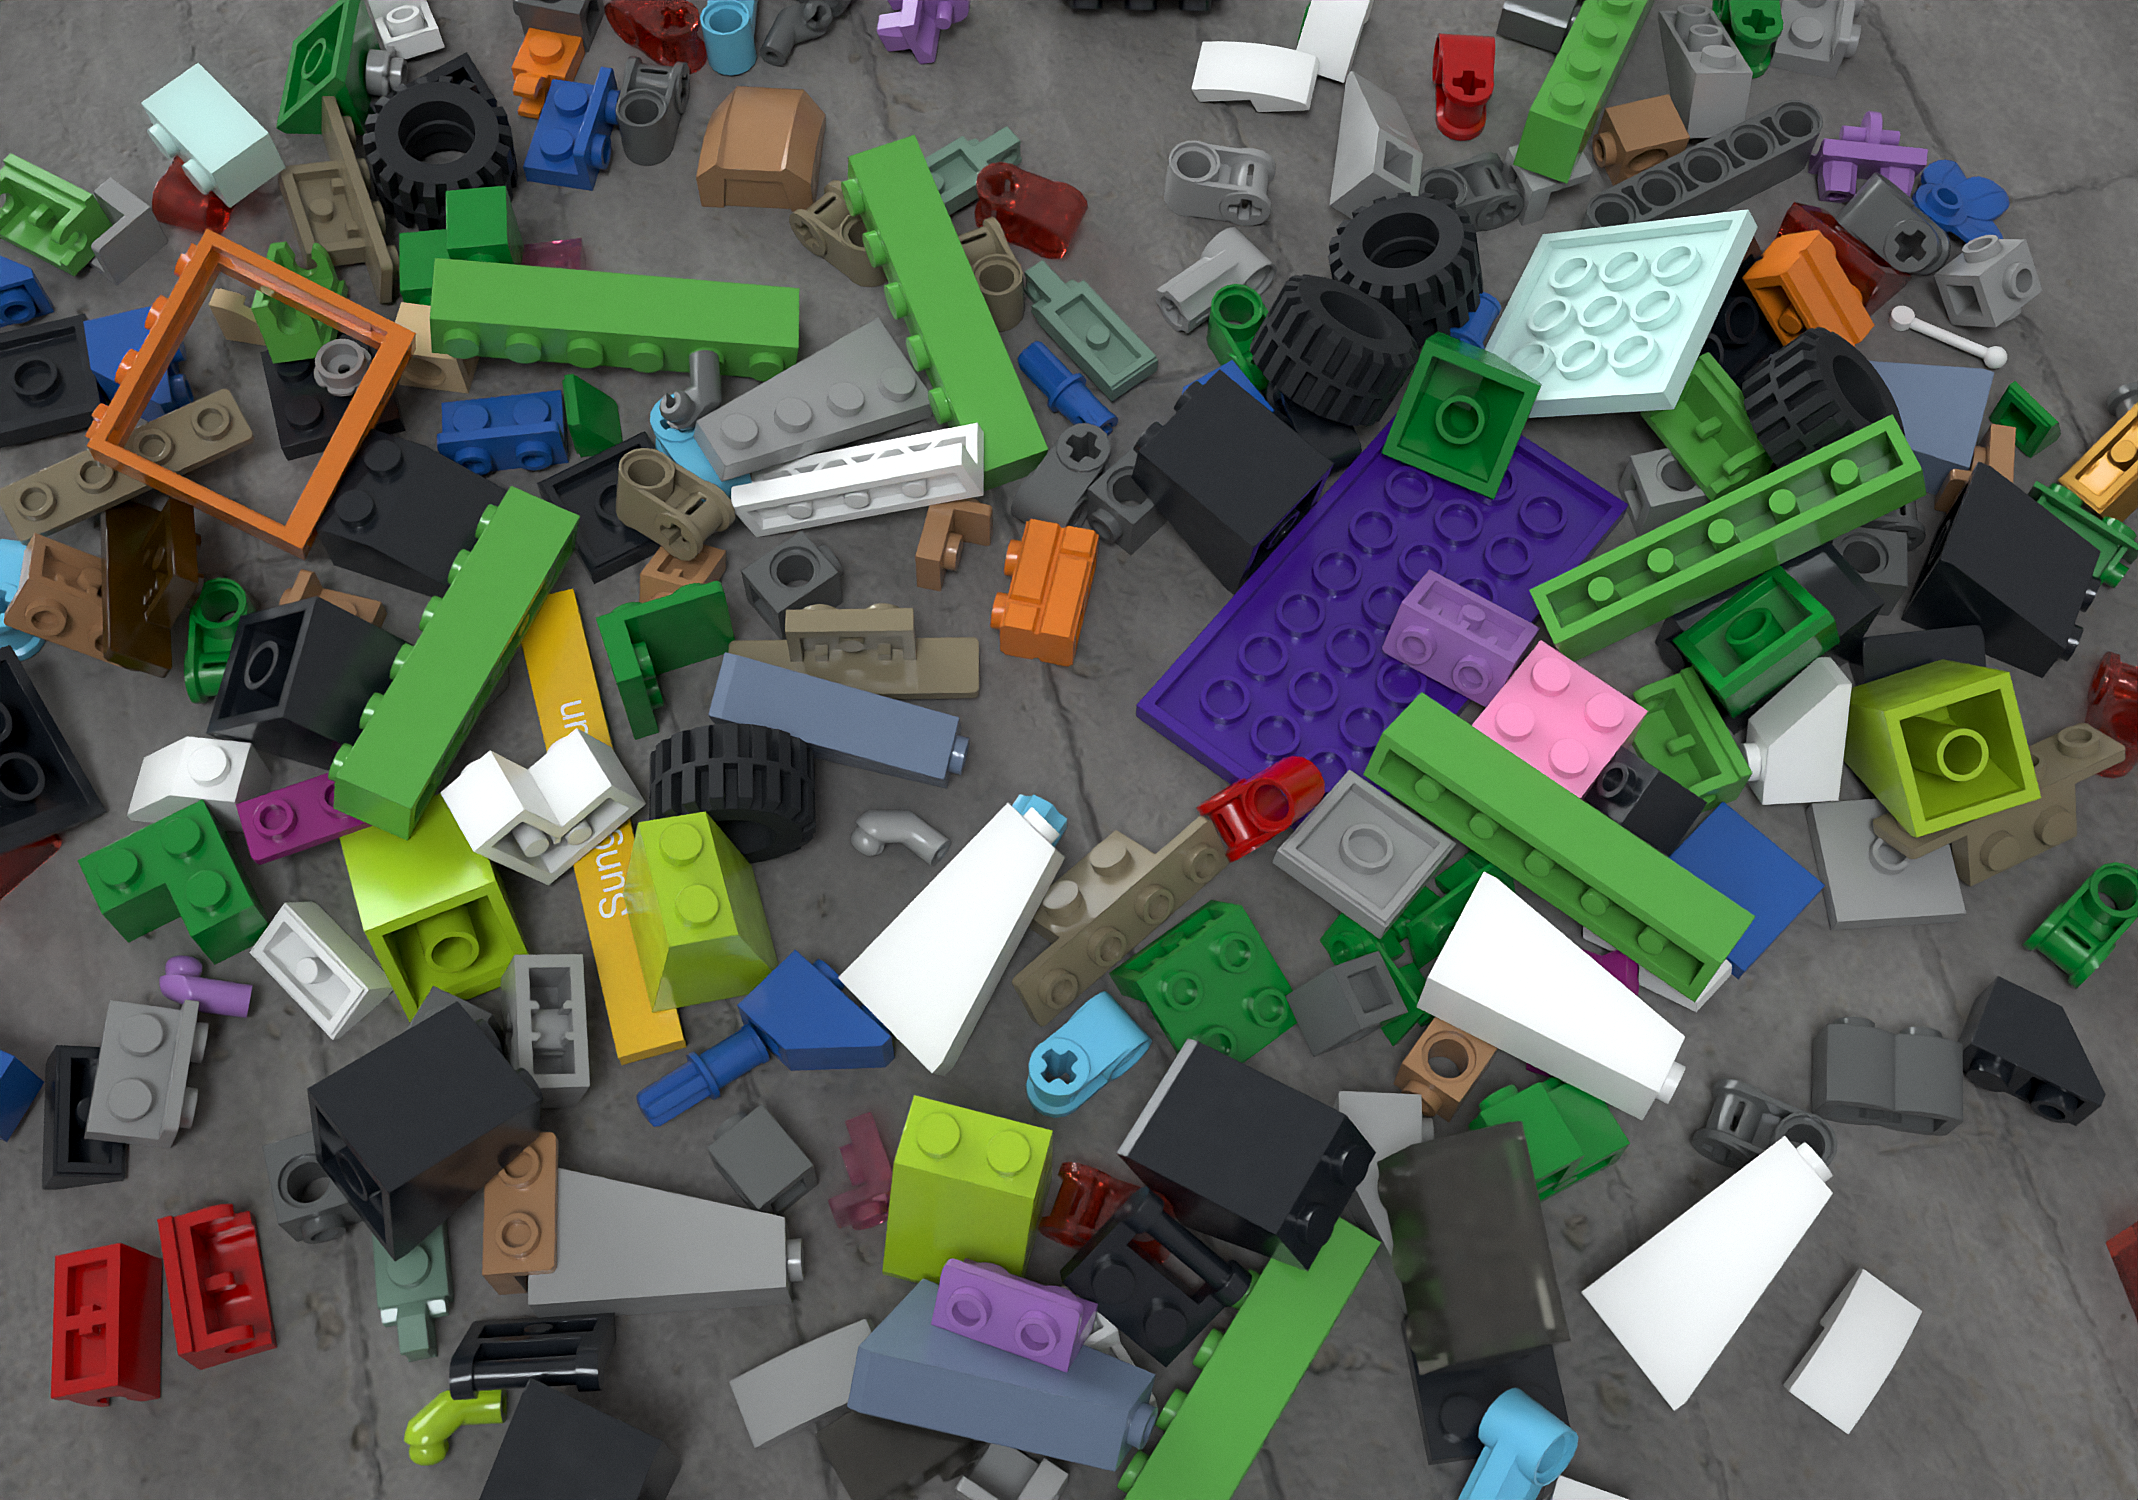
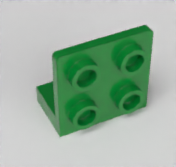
M713 581L707 584H687L678 588L671 595L644 603H625L613 609L611 613L595 617L635 740L659 733L653 710L664 707V703L656 681V675L717 657L725 652L729 653V644L735 640L725 592L720 581Z
M1210 900L1109 973L1121 995L1147 1004L1177 1055L1187 1039H1192L1244 1063L1297 1024V1020L1285 997L1293 990L1242 905Z

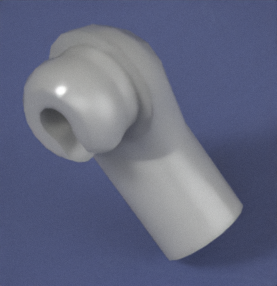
M868 810L856 820L858 827L852 832L850 838L853 847L867 856L880 854L884 849L885 843H901L930 866H935L939 863L951 845L950 839L909 810Z

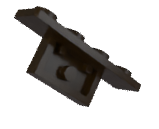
M169 497L162 511L127 500L100 513L103 657L107 661L118 664L127 670L141 671L160 678H166L172 669L170 629L184 607L190 609L196 604L204 584V575L198 572L197 565L201 535L195 532L193 505Z

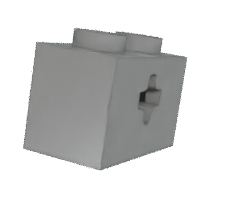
M583 954L514 955L501 978L504 1058L514 1070L524 1068L534 1078L543 1096V1104L540 1105V1108L575 1107L590 1087Z

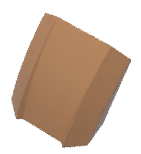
M737 86L717 106L707 125L696 175L702 207L724 208V206L779 208L791 209L794 212L797 209L806 210L816 202L826 114L805 90Z

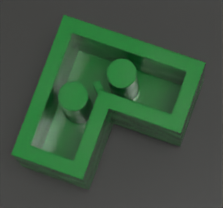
M506 186L446 191V229L399 233L400 293L404 303L431 306L435 258L528 266V257Z
M203 799L77 860L102 915L128 943L182 917L191 938L213 964L216 965L254 946L270 924L226 830Z
M1552 1077L1543 1083L1538 1082L1520 1092L1514 1084L1508 1085L1485 1098L1478 1105L1482 1112L1468 1125L1470 1132L1459 1151V1155L1502 1224L1615 1164L1630 1145V1142L1604 1101L1556 1077Z

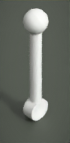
M1897 306L1890 314L1889 325L1895 330L1906 331L1910 328L1982 358L1985 365L1991 369L2001 368L2007 362V353L2002 347L1993 346L1987 348L1917 319L1913 310L1907 306Z

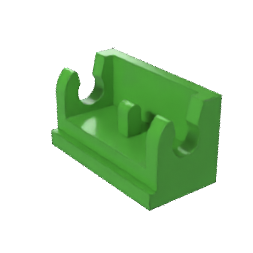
M10 153L3 160L5 166L0 170V195L3 193L6 195L5 203L0 209V238L75 277L95 256L91 249L92 243L113 225L93 194Z
M286 241L270 244L267 259L347 298L348 288L345 280L339 281L329 253L322 245L313 243L311 254L317 267L307 270L297 265L295 253ZM256 290L251 309L273 364L315 358L317 352L324 344L337 338L338 330Z
M1707 352L1698 357L1674 409L1641 411L1640 415L1712 502L1766 476L1773 460L1761 445L1752 428L1743 402L1745 399L1742 391L1714 357Z
M1693 666L1682 669L1678 674L1653 682L1633 693L1636 700L1635 703L1648 711L1632 743L1638 757L1708 802L1701 813L1718 807L1723 801L1727 804L1737 800L1753 773Z

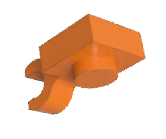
M529 27L511 67L515 80L512 90L513 95L523 97L518 108L519 116L534 119L540 118L552 79L574 81L585 55L582 37Z

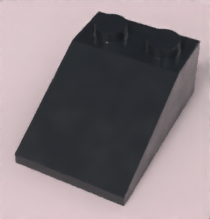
M370 429L318 521L315 530L334 566L429 597L436 595L443 598L451 586L447 581L454 560L462 549L472 551L478 541L475 533L483 512L489 504L498 507L507 490L427 446Z
M11 645L0 648V856L101 817L107 812Z

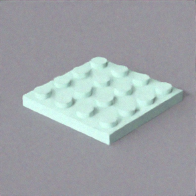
M1739 210L1543 234L1485 350L1496 354L1542 384L1529 418L1674 409L1758 226L1749 210Z

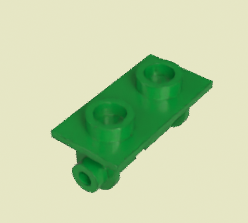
M2036 481L2028 495L2101 551L2093 576L2101 579L2100 586L2104 582L2115 588L2129 570L2128 567L2119 562L2122 558L2132 564L2138 557V543L2134 541L2137 537L2136 533L2117 519L2105 516L2101 521L2080 508L2083 501L2069 489L2056 483H2051L2047 487Z
M1470 850L1463 858L1435 877L1436 887L1446 895L1440 898L1425 886L1390 927V930L1399 943L1406 938L1409 940L1413 963L1419 970L1440 955L1483 872L1496 877L1516 894L1513 877L1475 851Z
M1341 912L1320 938V942L1329 953L1334 965L1376 951L1380 952L1408 1010L1404 1015L1381 1027V1030L1392 1046H1395L1416 1023L1420 1027H1424L1435 1018V1016L1417 1008L1426 980L1413 962L1400 968L1396 967L1393 961L1399 959L1405 953V950L1390 929L1379 939Z

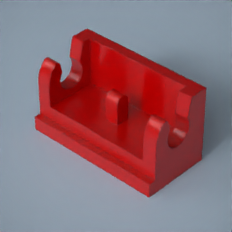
M220 1204L175 1217L170 1215L157 1219L178 1356L197 1369L203 1370L277 1348L255 1215L250 1211L234 1213L233 1204Z
M123 1243L55 1256L51 1399L58 1401L69 1400L93 1407H108L110 1397H125L127 1400L140 1402L160 1398L162 1259Z

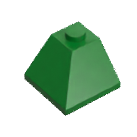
M1438 331L1426 339L1383 447L1382 454L1494 499L1542 384L1496 354Z

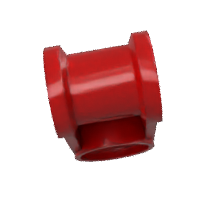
M1438 33L1436 37L1432 67L1433 85H1435V121L1440 132L1450 139L1458 141L1471 140L1478 137L1484 130L1486 103L1492 97L1494 89V36Z
M1289 756L1248 779L1244 777L1198 805L1196 809L1201 816H1209L1228 847L1225 856L1231 863L1259 848L1314 809L1323 799L1325 782L1320 770L1313 762L1304 757Z

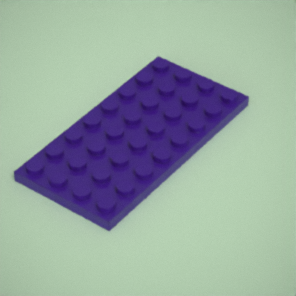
M1395 414L1136 705V717L1229 784H1233L1244 777L1248 779L1283 758L1300 756L1313 762L1320 770L1325 782L1323 799L1349 770L1392 798V794L1363 775L1382 733L1421 692L1458 717L1472 701L1384 653L1382 649L1402 601L1430 569L1535 625L1541 618V615L1529 590L1586 563L1624 518L1629 505L1523 435L1519 439L1496 497L1494 499L1382 454L1383 447L1396 417ZM1314 809L1291 825L1290 828L1295 831Z

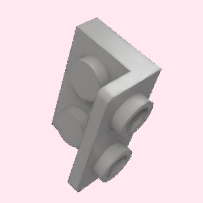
M1780 0L1784 24L1780 37L1772 43L1769 67L1835 79L1843 58L1852 59L1856 52L1861 25L1853 24V18L1859 16L1864 0Z
M185 999L181 1010L110 1000L84 1139L170 1149L178 1129L191 1128L198 1088L186 1087L189 1062L201 1064L208 1034V1023L196 1022L199 1001Z

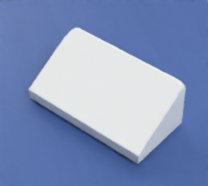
M312 901L285 902L249 952L332 1040L340 1039L385 1000L393 990L385 972L317 903Z

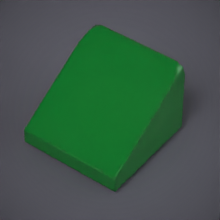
M574 374L564 375L565 379L562 380L567 423L576 453L580 454L581 458L594 456L623 442L618 405L615 400Z
M2016 381L2007 387L1989 416L1993 424L2016 427L2015 445L2030 459L2057 441L2061 435L2059 422Z

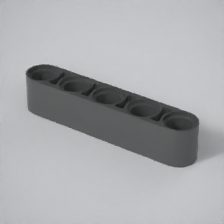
M1788 100L1598 193L1591 198L1587 206L1580 230L1721 213L1797 175L1805 169L1823 127V117L1817 108L1805 101Z

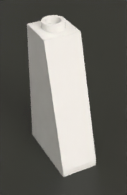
M1007 803L838 977L932 1074L945 1076L955 1066L1065 859L1052 845L1060 834L1033 807L1022 816Z
M1483 872L1427 978L1417 1008L1640 1120L1644 1119L1655 1099L1668 1104L1686 1068L1674 1061L1685 1036L1500 880Z
M1786 1136L1782 1137L1582 1291L1584 1297L1674 1412L1689 1400L1833 1194L1825 1184L1827 1180L1833 1177L1831 1171L1816 1152L1805 1142L1798 1148H1795Z

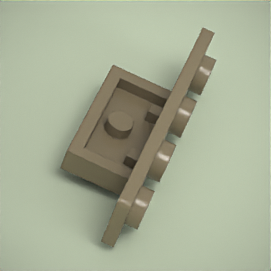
M322 96V137L330 161L285 166L286 168L278 173V184L306 269L317 267L316 262L312 259L311 250L313 243H319L329 253L333 266L365 262L379 304L391 303L393 280H400L399 255L394 244H385L383 236L386 234V224L381 203L370 200L368 193L371 191V181L365 158H356L353 151L356 149V137L352 119L349 115L341 116L335 96Z
M221 389L134 428L124 448L182 476L252 444L255 438L228 389ZM89 449L0 488V506L21 544L27 546L34 533L48 537L153 488L94 460Z
M879 603L871 605L866 609H836L829 605L815 604L801 610H786L785 634L787 640H734L729 644V653L892 699L976 698L979 695L978 639L975 637L916 638L914 608H899L892 604Z
M2078 723L2029 746L2041 794L2040 799L1918 838L1911 836L1896 818L1888 812L1873 820L1874 834L1909 859L1920 858L1951 843L1957 877L1971 887L2076 837L2075 784L2124 761L2125 746L2087 723Z
M1199 816L1156 854L1115 830L1056 882L1050 885L1029 927L1052 944L1012 980V985L1030 1018L1041 1027L1047 1025L1228 865L1229 861L1225 856L1226 851L1212 821L1204 816Z

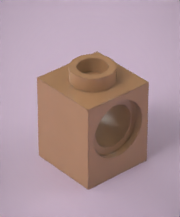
M1669 94L1605 108L1598 133L1593 137V155L1598 166L1601 168L1605 167L1614 186L1685 151L1690 136Z
M1435 1017L1402 1062L1393 1084L1402 1090L1401 1094L1422 1095V1114L1429 1117H1434L1437 1114L1447 1122H1450L1493 1062L1499 1048ZM1433 1057L1448 1058L1457 1065L1460 1076L1455 1078L1441 1077L1431 1069L1428 1060Z

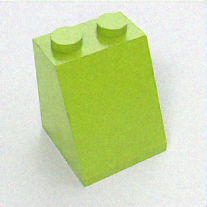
M1941 659L1851 689L1843 760L1911 836L1918 838L2041 798L2010 672Z
M441 793L432 797L408 841L375 826L339 838L363 930L409 1022L412 1021L433 986L466 1001L501 987V978L514 955H530L496 862L473 852Z
M706 811L638 822L623 896L652 1013L748 995L779 965L751 864Z
M914 1095L893 1165L882 1269L883 1275L917 1284L924 1278L939 1285L942 1268L949 1259L953 1258L964 1261L967 1258L979 1263L997 1264L1006 1269L1008 1273L1025 1278L1052 1181L1053 1130Z

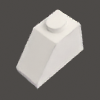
M1820 657L1814 660L1748 719L1746 743H1741L1738 748L1753 773L1747 783L1762 805L1839 801L1852 683L1831 657Z
M187 736L144 757L127 816L132 821L155 823L203 799L226 831L244 832L236 804L267 794L272 774L251 743Z

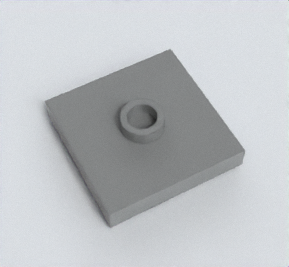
M1349 770L1280 846L1272 863L1374 936L1381 939L1451 856L1456 843Z
M1879 799L1811 803L1805 812L1820 881L1825 885L1822 890L1831 930L1959 922L1966 914L1950 844L1920 858L1909 859L1874 834L1873 820L1889 812Z

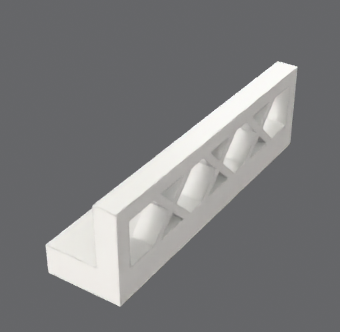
M978 423L800 457L752 472V483L731 488V502L735 509V514L756 537H762L983 496L984 432Z

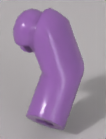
M173 956L166 962L165 975L159 978V985L163 996L183 1005L185 999L199 1001V1012L247 1018L253 985L200 977L202 963L190 956Z

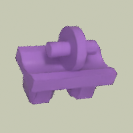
M888 0L893 10H902L900 12L879 15L877 25L878 36L888 52L911 49L919 64L935 62L940 29H948L951 23H956L966 18L971 1Z
M1868 111L1865 113L1860 127L1843 125L1840 129L1839 140L1823 139L1818 153L1812 154L1809 158L1808 173L1818 174L1820 201L1849 202L1855 195L1856 179L1868 180L1875 172L1889 179L1910 197L1914 178L1926 167L1928 149L1898 146L1900 131L1882 129V114L1880 112Z

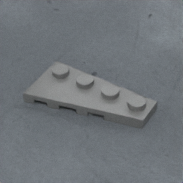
M877 317L697 420L693 437L719 479L723 482L930 418L932 409L928 399L927 388L881 320Z

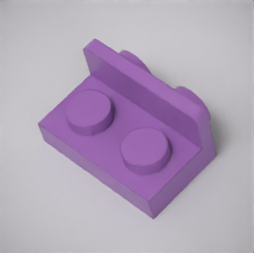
M1429 569L1402 601L1382 649L1389 656L1476 703L1487 707L1532 647L1540 627Z
M952 1258L942 1268L931 1325L1067 1373L1093 1328L1098 1304L1076 1297L1071 1291L1063 1287L1045 1286L1010 1274L1006 1269L997 1264L979 1263L967 1258L964 1261Z

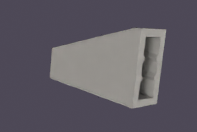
M558 1168L557 1268L551 1274L528 1275V1306L540 1318L614 1312L615 1316L792 1304V1282L804 1281L802 1238L791 1239L785 1217Z

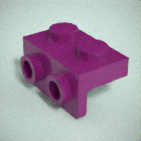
M329 772L236 804L250 855L258 865L329 842L372 825L333 809L335 782L328 779Z

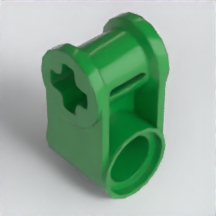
M1712 0V10L1752 70V79L1764 75L1771 61L1770 46L1773 42L1777 41L1783 30L1784 22L1781 15L1780 0Z
M1241 284L1227 285L1219 289L1212 298L1206 340L1210 350L1221 366L1233 360L1260 392L1265 390L1269 380L1263 375V372L1252 359L1254 355L1250 352V345L1268 310L1262 302L1261 296L1254 289ZM1230 320L1239 321V322L1242 323V324L1236 325V324H1231V323H1229V322H1227V321H1230Z
M216 578L206 581L203 584L198 601L190 608L188 649L184 659V679L188 696L194 704L206 703L209 697L217 696L240 616L257 612L242 587L231 579ZM237 611L229 620L217 623L226 613Z
M2118 862L2102 865L2076 889L2065 903L2061 902L2022 946L2029 952L2036 949L2069 975L2068 984L2077 989L2116 947L2115 942L2138 918V870L2128 864ZM2098 892L2110 896L2116 902L2119 910H2113L2101 901Z

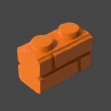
M1819 230L1787 234L1776 238L1761 255L1762 259L1756 261L1742 277L1783 347L1808 329H1815L1817 327L1835 332L1855 347V344L1860 343L1875 326L1862 304L1863 298L1860 291L1850 283L1837 261L1833 244Z
M1030 519L1026 521L1022 541L1010 540L1005 559L1004 575L1011 576L1012 580L1008 593L997 592L990 623L992 629L1000 630V651L1005 655L1031 660L1039 658L1041 662L1067 667L1073 665L1098 562L1099 535L1094 530L1073 526L1061 528L1057 523Z

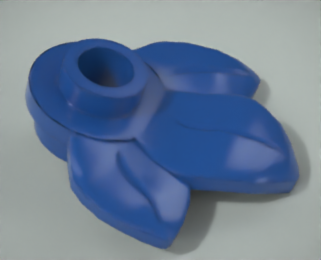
M1938 160L1929 164L1921 173L1922 185L1918 187L1911 199L1914 201L1915 206L1940 226L1946 234L1952 232L1965 243L1985 235H1996L1998 239H2003L2000 230L1993 223L1995 219L2005 213L2010 204L2009 196L2002 187L1994 181L1980 176L1967 179L1959 165L1952 160Z

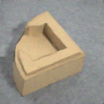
M215 288L209 307L227 340L266 346L252 309L243 305L246 297L236 292Z

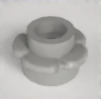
M388 45L386 51L369 50L366 62V89L369 95L384 97L392 92V88L402 83L404 85L407 84V61L405 58H396L394 46Z
M332 340L324 344L316 354L314 378L320 387H327L331 395L340 397L352 395L357 391L366 374L372 357L366 349L360 347L352 340ZM350 369L348 372L340 374L342 371Z

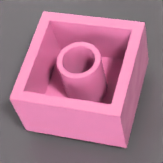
M1540 640L1472 726L1587 803L1584 798L1598 780L1601 772L1607 767L1621 745L1626 749L1632 745L1648 711Z

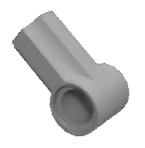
M1230 227L1221 231L1207 244L1199 261L1156 290V303L1159 305L1164 319L1177 332L1183 330L1189 333L1209 319L1212 298L1219 289L1227 285L1241 284L1254 289L1259 295H1262L1275 278L1277 272L1276 265L1237 228Z

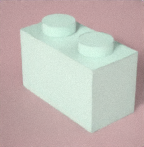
M199 63L141 102L153 123V126L147 130V133L158 149L170 160L178 155L185 162L182 165V169L195 187L204 195L213 191L229 208L286 168L270 134Z

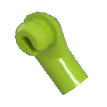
M450 1390L439 1393L407 1423L404 1442L410 1445L409 1458L421 1466L437 1464L445 1458L448 1452L449 1443L447 1438L461 1426L505 1423L507 1417L506 1390L479 1391L477 1399L453 1400Z

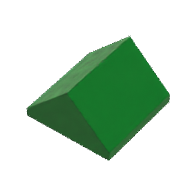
M338 0L293 41L276 129L286 134L322 135V96H335L341 116L349 115L351 117L355 135H365V122L372 95H369L366 89L367 56L370 49L380 50V46L364 0Z
M1778 565L1765 572L1672 641L1731 717L1735 718L1838 644L1840 639L1835 619L1830 612Z

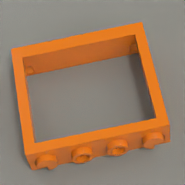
M206 229L198 245L191 243L186 254H180L174 270V275L180 278L169 298L160 295L153 303L144 325L145 329L150 332L139 352L130 349L123 357L115 375V382L120 384L111 403L109 406L100 403L91 416L94 420L85 437L90 439L87 447L94 460L179 501L193 505L194 508L305 561L318 537V533L315 530L318 521L370 429H374L416 350V333ZM220 272L378 350L286 525L276 522L124 448Z

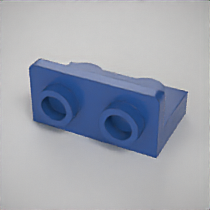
M600 67L595 85L552 79L523 165L527 181L593 191L599 170H605L609 165L611 157L610 136L613 126L618 125L616 103L621 91L617 88L613 68Z
M556 390L442 403V433L437 434L438 451L443 456L480 476L490 471L518 468L540 470L549 465L569 463L566 407L562 391Z

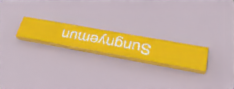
M574 589L549 594L521 642L546 751H548L553 743L568 736L576 728L612 747L614 751ZM631 817L573 865L616 1052L621 1065L687 1047L677 1008L652 1013L630 925L623 890L635 839Z

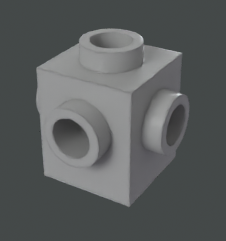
M1985 235L1975 238L1963 246V252L1934 274L1951 325L1997 327L2001 323L2018 316L2022 311L2021 307L2043 291L2026 239H1998L1996 235Z

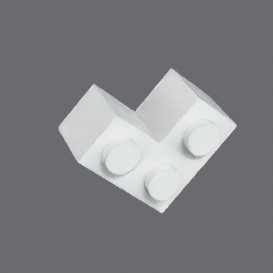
M578 728L568 736L553 743L548 749L547 754L528 770L490 750L482 758L467 765L461 775L440 792L473 852L548 886L646 804L612 747Z

